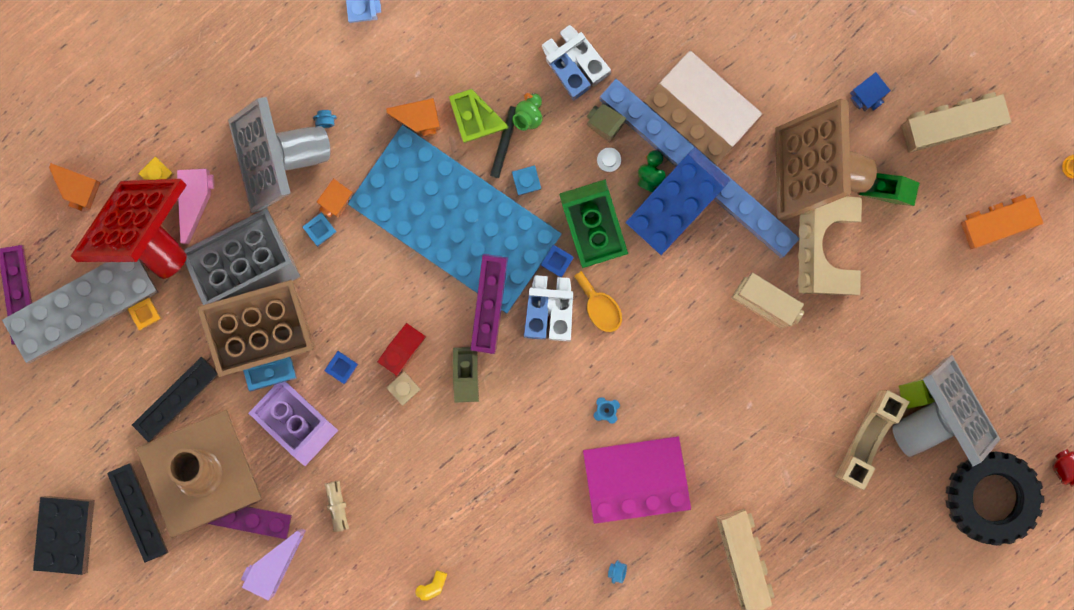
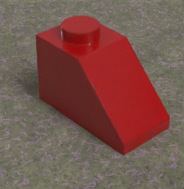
M406 323L388 345L377 363L396 376H399L426 336Z

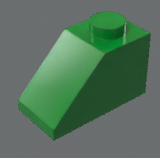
M877 173L872 187L866 192L859 193V195L894 204L915 206L920 183L904 176Z

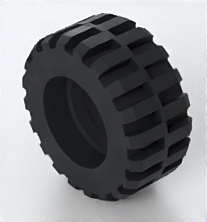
M997 451L990 452L981 463L972 466L968 459L965 462H961L957 466L958 470L951 474L949 478L951 480L950 486L946 487L948 500H945L946 507L950 509L949 516L962 533H965L967 537L975 541L994 546L1015 543L1016 539L1026 537L1028 535L1027 531L1036 527L1037 523L1035 521L1037 517L1042 516L1043 510L1040 507L1041 503H1044V495H1041L1040 490L1043 489L1042 483L1036 478L1038 474L1028 466L1026 461L1017 458L1013 454ZM990 475L1005 477L1013 484L1016 492V502L1012 512L1005 519L999 521H989L982 518L976 512L973 504L975 487L981 479Z

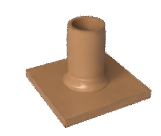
M836 100L775 128L777 219L786 221L849 196L851 191L866 192L874 184L877 175V167L874 160L860 153L850 151L848 100Z
M226 410L136 448L171 538L180 536L262 501L261 494Z

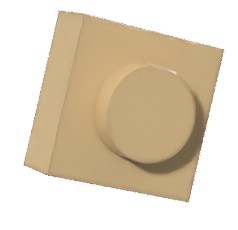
M405 371L386 387L402 406L421 390Z

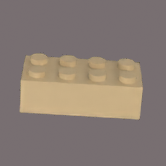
M992 92L982 95L981 98L976 99V102H972V98L957 102L958 104L953 105V108L943 105L934 108L927 115H925V111L911 114L906 118L907 121L901 125L908 153L1001 129L1010 124L1011 119L1004 94L996 96V93Z

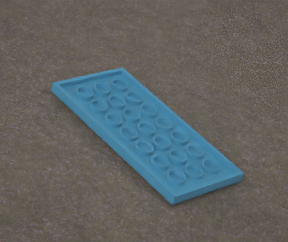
M404 125L397 131L348 202V205L477 294L482 255L489 254L508 257L501 309L505 313H508L542 264L553 244L555 245L562 233Z

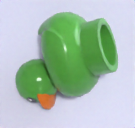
M526 93L524 95L525 100L517 104L515 115L512 118L514 125L522 131L536 129L543 121L539 110L542 105V98L536 93Z

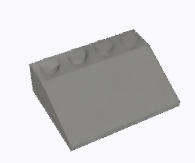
M267 208L184 250L187 254L185 264L203 305L291 279L293 281L301 277Z

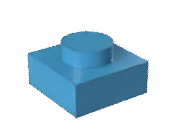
M535 165L512 172L518 196L541 190Z
M322 212L303 226V229L317 247L337 233Z

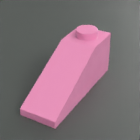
M207 169L177 170V179H182L187 184L178 198L180 243L184 245L190 243L211 196V189H214V175H210V171Z

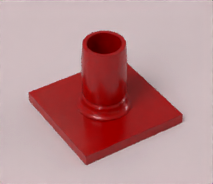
M182 179L120 181L71 254V257L76 262H137L139 259L159 278L166 279L173 276L184 265L187 254L161 224L187 184Z

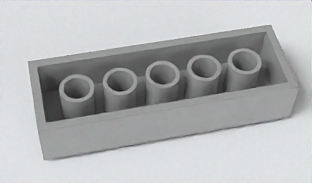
M139 259L137 262H106L6 317L2 321L26 363L30 364L128 310V308L157 294L158 291Z

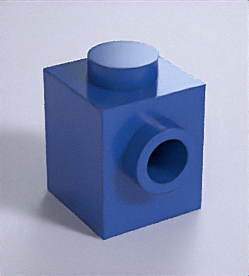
M875 72L850 92L852 95L850 99L858 109L862 108L865 112L871 108L874 111L884 103L882 98L891 90Z

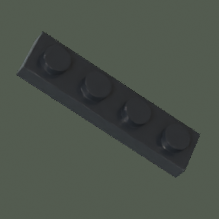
M200 357L132 426L148 442H151L218 376L217 371L203 357Z
M129 463L108 472V477L144 563L169 553L132 464Z

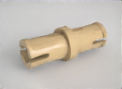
M340 481L325 483L329 503L327 510L331 514L333 531L349 529L345 514V507L347 506L346 502H343Z

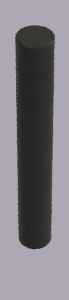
M510 106L505 122L508 125V129L502 132L490 176L499 178L514 129L512 118L515 115L516 107Z

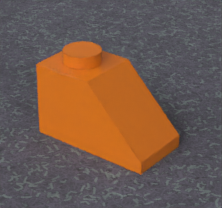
M434 98L386 108L389 117L416 134L422 133V137L437 134L436 130L441 129Z
M50 163L49 169L62 198L70 201L68 206L82 211L83 207L91 209L101 182Z

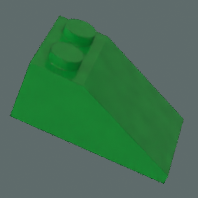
M606 179L559 194L582 268L628 254Z

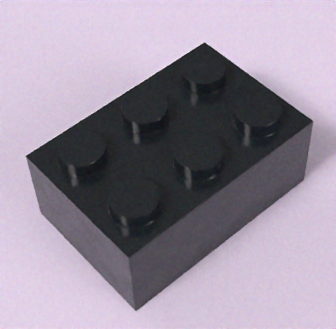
M55 496L40 497L33 571L77 575L88 573L95 500Z

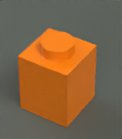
M333 178L317 200V203L321 205L319 211L329 218L332 215L339 218L354 193Z

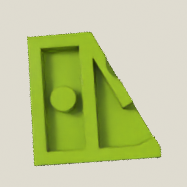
M473 89L449 96L464 143L508 129V125Z

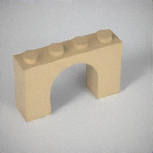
M846 196L800 215L799 293L844 296L860 295L861 271L842 270L830 265L823 253L822 240L826 229L834 222H861L862 198Z
M751 273L749 277L743 278L732 296L733 300L780 329L798 324L804 314V311L801 310L804 306L803 303L754 273Z
M888 390L878 391L835 475L836 478L855 488L865 490L875 470L872 462L877 449L893 424H899L909 401Z

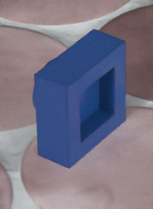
M553 244L541 266L562 277L574 257Z
M337 351L324 371L343 384H346L359 364L340 351Z

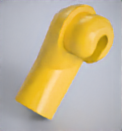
M436 570L432 583L426 586L419 585L416 588V596L423 601H428L440 595L447 573Z

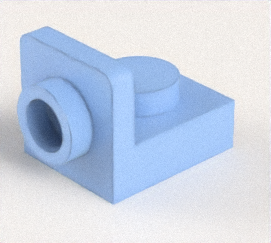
M346 0L349 23L378 20L377 13H381L380 0Z

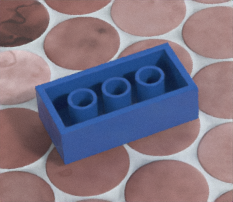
M694 147L625 223L662 255L731 180Z

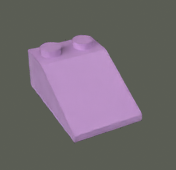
M287 382L274 385L248 413L304 466L312 460L338 431Z
M300 529L255 564L247 567L241 578L244 581L242 588L268 601L274 597L306 530Z

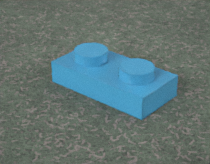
M291 356L243 370L250 392L297 379Z

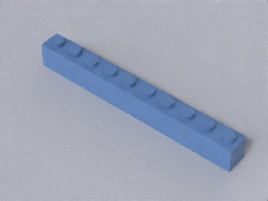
M615 79L600 96L599 101L626 118L625 123L653 148L661 152L675 167L694 148L688 140L619 80ZM717 167L731 181L713 200L777 256L783 258L797 243L799 237Z

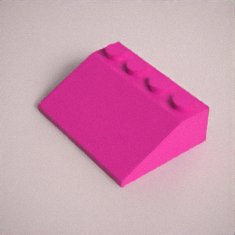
M679 436L583 450L594 524L691 510Z

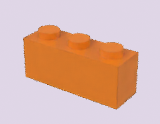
M1024 194L1011 199L1013 204L1004 207L1003 203L988 207L990 211L981 215L979 210L966 215L967 220L961 222L970 250L1044 224L1034 196L1026 198Z

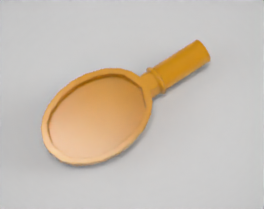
M582 271L574 275L585 295L589 298L587 301V312L592 323L604 332L616 331L622 323V313L616 301L605 293H596Z

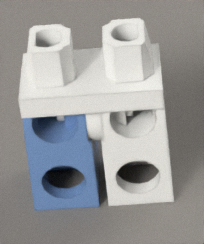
M569 25L560 32V35L566 42L564 45L558 47L551 38L542 44V49L547 56L546 62L574 101L590 90L591 84L594 87L611 74V69L583 33H578Z
M535 275L532 288H529L524 338L546 340L547 318L551 316L549 340L570 342L573 291H571L570 278L557 277L556 290L547 289L548 277Z

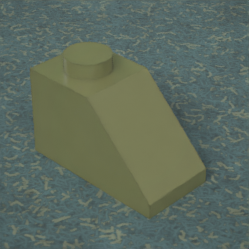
M603 103L599 108L595 105L587 115V118L590 119L587 125L609 143L626 121L623 115Z
M471 347L453 348L455 403L479 402L477 351H472Z

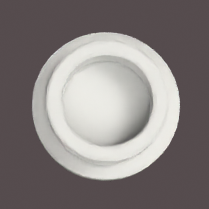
M614 148L601 150L597 157L598 166L605 172L617 170L621 164L620 153Z

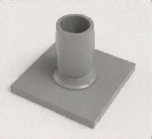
M267 97L256 99L228 119L251 213L260 212L291 194L285 171L324 163L330 158L329 138L322 126L276 133Z
M951 355L941 361L923 378L935 402L900 420L899 424H894L892 427L893 434L899 447L908 457L922 453L956 436L972 466H975L986 458L1000 441V437L954 357Z

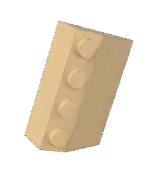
M742 509L716 516L741 610H765L772 605L771 599L775 597L771 584H766L764 575H767L768 571L765 561H760L758 551H761L758 537H753L751 528L755 527L752 514H747L746 510Z

